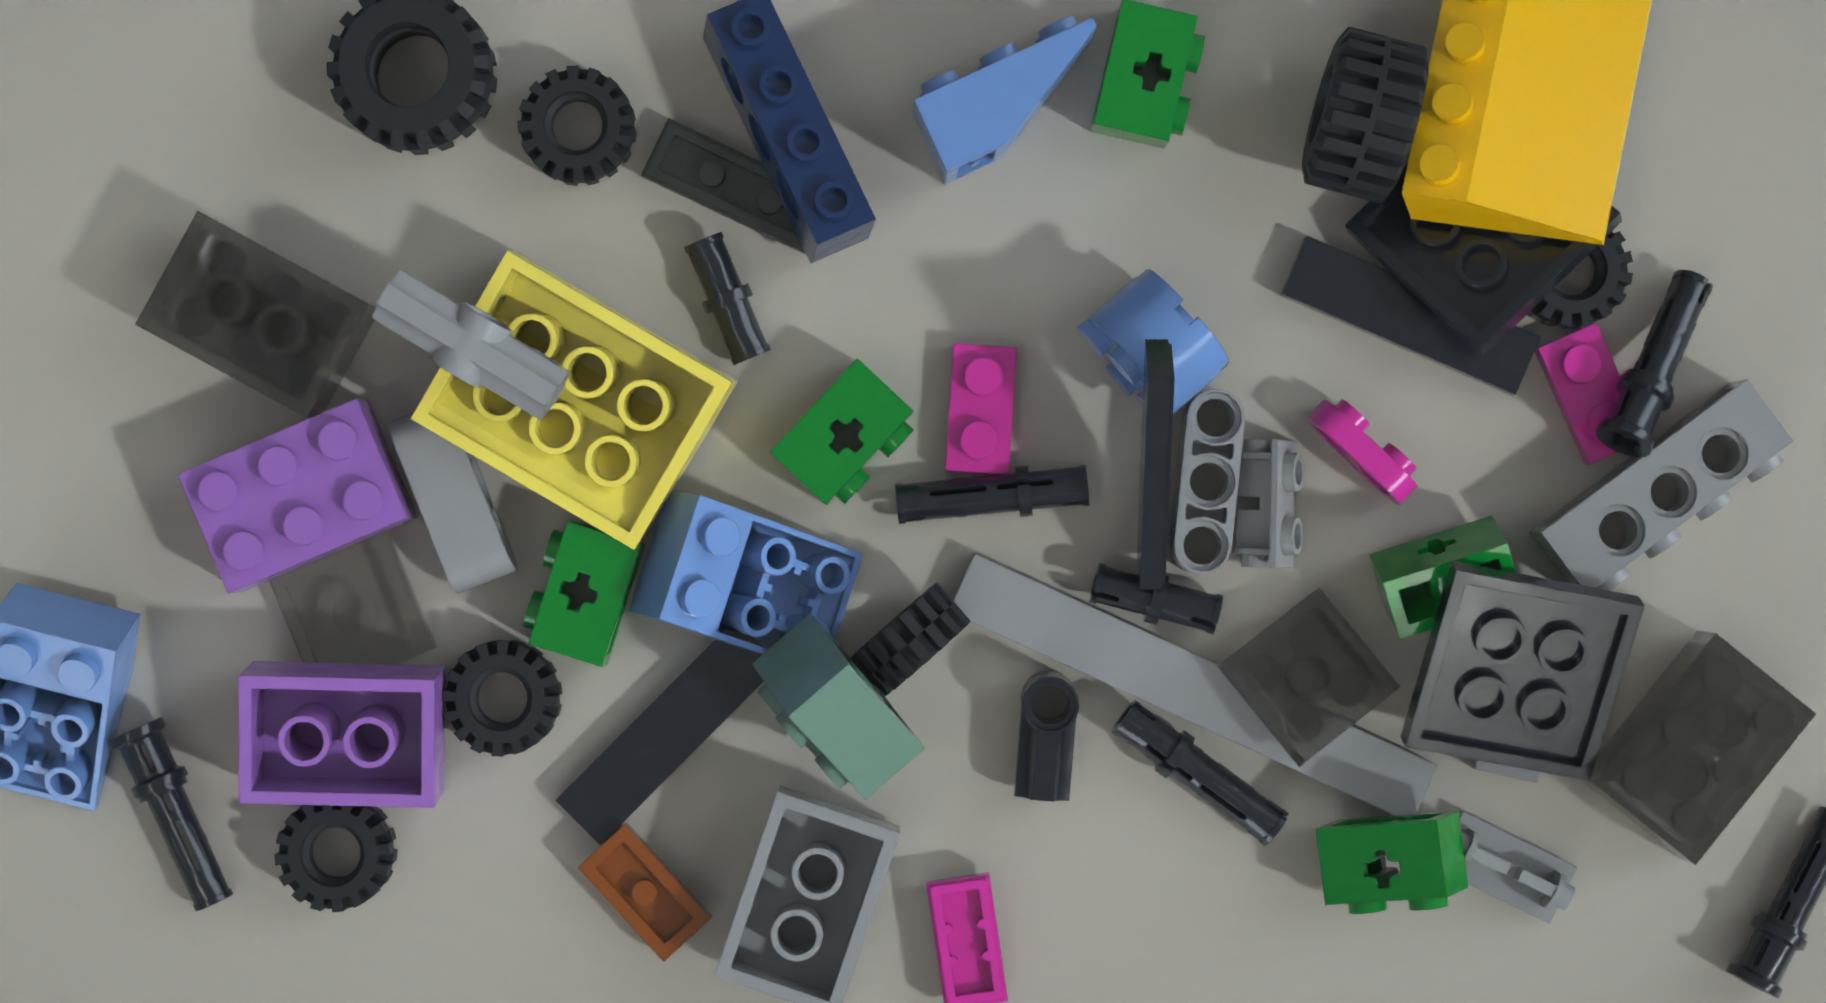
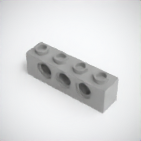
M1748 379L1730 382L1656 437L1650 455L1646 457L1631 456L1529 533L1566 583L1611 591L1630 575L1625 568L1626 565L1644 552L1650 559L1668 549L1681 537L1676 528L1695 514L1701 521L1719 511L1732 499L1727 490L1747 476L1752 483L1778 467L1783 462L1778 452L1792 443L1793 440ZM1711 437L1720 439L1727 449V461L1718 472L1710 470L1702 458L1703 446ZM1662 474L1671 478L1677 489L1675 502L1666 510L1658 508L1651 498V486L1654 480ZM1611 512L1618 514L1626 525L1625 538L1615 548L1606 546L1599 534V526L1602 519Z

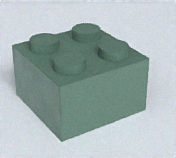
M808 614L752 663L765 682V685L757 692L777 715L776 720L801 748L806 745L816 758L814 760L839 789L847 782H850L867 800L925 749L886 696H882L850 659L849 655L811 614Z

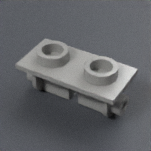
M1272 439V452H1269V440H1244L1237 497H1260L1259 510L1236 511L1235 554H1242L1241 567H1267V555H1269V568H1294V555H1299L1301 552L1303 526L1301 519L1295 517V491L1299 492L1303 486L1304 461L1302 455L1296 453V441Z
M1464 811L1461 812L1459 819L1468 885L1548 924L1551 923L1557 908L1565 910L1568 907L1575 892V887L1569 883L1577 866Z

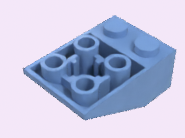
M1073 15L1065 17L1041 29L1038 32L1040 38L1035 41L1036 44L1021 51H1018L1015 43L1004 45L982 56L979 59L981 66L977 68V71L959 79L956 70H952L920 86L922 93L919 98L914 99L913 117L944 184H948L1004 157L1089 46L1097 27L1093 17L1077 24Z
M672 490L663 504L629 611L762 655L808 614H811L829 635L836 640L863 553L701 495ZM727 629L753 636L763 647L723 634L722 632Z
M20 583L14 585L0 604V788L91 811L96 810L112 753L108 740L116 737L133 671L140 622L139 613Z

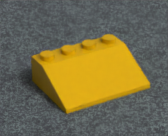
M1442 0L1429 61L1424 101L1413 138L1402 189V196L1411 219L1604 245L1652 5L1651 0Z

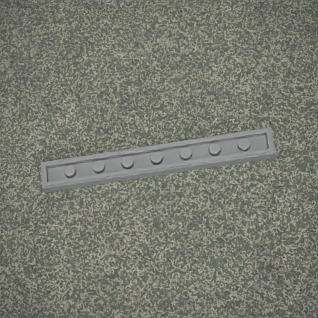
M975 553L953 599L971 622L1392 815L1417 814L1438 765Z

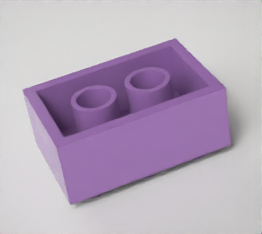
M357 398L177 474L228 594L247 591L418 518L369 401Z
M253 661L238 675L239 804L434 808L445 791V702H442V690H445V665Z

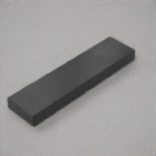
M1310 236L1304 238L1280 293V296L1511 396L1516 395L1541 337L1515 326L1482 357L1390 271Z
M1145 339L1137 537L1140 590H1162V585H1165L1175 381L1172 344H1169L1168 339Z
M727 629L722 632L723 634L763 647L753 636ZM714 640L555 801L599 845L603 844L764 682L752 665L762 654Z

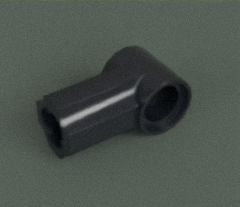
M1051 670L1041 671L1027 680L1023 685L1020 695L1021 714L1014 796L1039 801H1069L1079 699L1072 682L1062 673ZM1045 686L1058 687L1067 695L1068 702L1066 708L1060 715L1053 718L1039 716L1031 706L1034 694Z

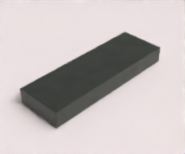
M670 118L667 119L641 174L642 178L806 255L762 162Z

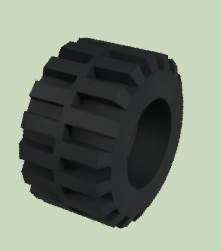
M359 0L358 2L363 8L354 16L347 11L339 21L345 27L340 37L332 34L328 48L334 52L333 62H326L327 76L333 80L334 88L330 89L335 103L345 112L343 114L345 118L374 142H378L387 149L399 153L402 150H406L414 155L429 154L428 149L439 148L441 151L454 147L453 140L461 135L467 139L477 130L473 124L478 117L486 118L491 108L487 101L490 92L496 93L498 80L493 75V66H497L495 54L487 42L489 40L479 24L463 6H459L454 0ZM411 36L431 37L443 46L448 55L449 67L445 83L434 97L422 104L410 107L395 105L382 94L379 87L378 72L385 53L391 46L404 38Z
M1348 27L1341 34L1328 59L1307 131L1302 157V172L1305 184L1376 203H1382L1394 190L1406 163L1424 101L1429 72L1425 46L1353 27Z

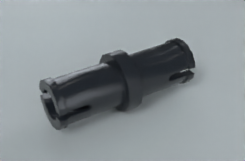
M722 232L694 242L684 247V249L689 254L707 297V300L702 302L707 314L713 312L732 356V363L736 365L767 352L771 348L765 341L748 300V297L753 295L748 283L742 285L723 241L724 236Z
M1099 563L1089 602L1094 604L1097 602L1144 615V622L1157 624L1158 620L1161 619L1203 630L1213 635L1219 620L1223 595L1217 593L1214 595L1169 583V576L1167 575L1165 585H1162V590H1140L1138 574Z

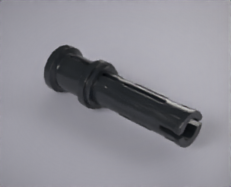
M1677 270L1674 272L1667 289V294L1646 337L1640 356L1633 369H1629L1620 375L1616 384V390L1619 395L1608 419L1600 421L1596 429L1598 439L1610 449L1632 457H1646L1650 455L1654 446L1651 434L1660 413L1669 409L1674 400L1673 387L1671 385L1673 375L1692 336L1701 310L1704 308L1713 288L1712 283H1707L1708 279L1703 275L1691 270Z
M160 717L110 739L108 742L112 749L120 750L135 783L131 789L134 799L138 798L140 803L147 801L168 847V851L193 900V907L195 911H199L233 895V892L225 881L208 838L185 792L183 784L188 782L186 778L188 772L185 766H177L163 736L162 729L166 724L163 718ZM142 743L146 745L156 767L154 772L151 770L141 749ZM163 793H168L174 806L173 811L169 810L162 795ZM176 821L181 822L202 871H197L176 826Z
M1823 806L1819 807L1818 815L1796 858L1793 860L1768 912L1760 911L1758 916H1754L1751 925L1755 930L1738 963H1730L1726 970L1727 973L1777 999H1779L1783 991L1779 983L1796 951H1804L1808 943L1805 940L1807 934L1803 932V929L1826 886V807Z

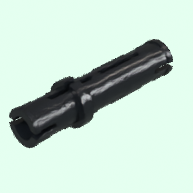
M1028 465L1016 466L1015 473L954 478L909 484L895 483L899 524L1019 511L1020 517L1033 516L1032 510L1075 505L1089 506L1086 465L1030 472L1028 471Z
M1134 700L1115 723L1111 733L1132 745L1144 754L1146 758L1155 763L1154 770L1164 778L1171 775L1180 783L1186 785L1207 803L1247 830L1264 846L1268 845L1284 826L1287 820L1286 817L1289 815L1287 811L1262 796L1248 783L1204 753L1202 749L1193 744L1195 738L1188 732L1182 730L1178 733L1154 716L1153 713L1143 707L1138 701Z

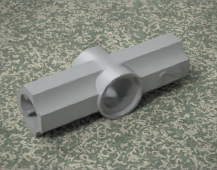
M399 270L396 276L387 284L376 303L375 311L371 317L380 322V325L403 336V339L416 344L432 354L430 360L445 371L475 387L485 386L539 420H542L555 404L571 371L562 367V364L555 362L539 350L531 348L513 337V330L493 316L467 302L457 303L405 270Z

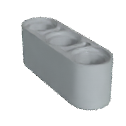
M1210 389L1194 396L1185 405L1181 419L1169 550L1175 564L1184 571L1194 574H1210L1221 569L1228 561L1232 550L1245 415L1244 408L1239 399L1231 392L1222 389ZM1213 400L1221 403L1229 413L1228 428L1220 436L1212 437L1206 435L1197 424L1196 415L1198 409L1206 401ZM1205 463L1216 467L1223 479L1221 492L1217 497L1209 501L1197 497L1190 487L1192 472L1197 466ZM1196 527L1207 528L1216 539L1217 547L1215 554L1209 561L1203 564L1193 563L1184 552L1183 543L1185 536Z
M413 413L389 422V431L442 567L455 593L460 594L517 571L513 551L475 456L411 419Z

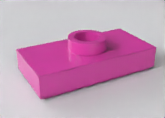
M989 872L926 881L944 1003H998L1008 1001Z

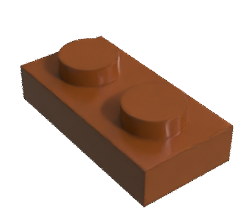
M627 822L577 867L663 962L712 918L711 913Z

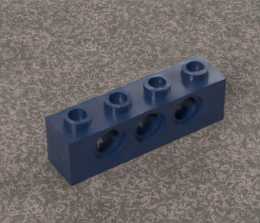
M739 0L708 13L703 40L810 263H814L868 239L876 221L874 213L771 0Z

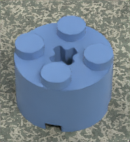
M1146 269L1088 317L1077 329L1100 356H1103L1106 352L1109 354L1108 357L1111 362L1105 369L1128 396L1132 395L1137 389L1141 391L1137 398L1142 405L1145 339H1168L1169 344H1172L1175 375L1174 414L1220 374V371L1227 366L1229 360L1223 348L1199 317L1193 319L1180 305L1184 301L1182 297L1158 274L1150 269Z

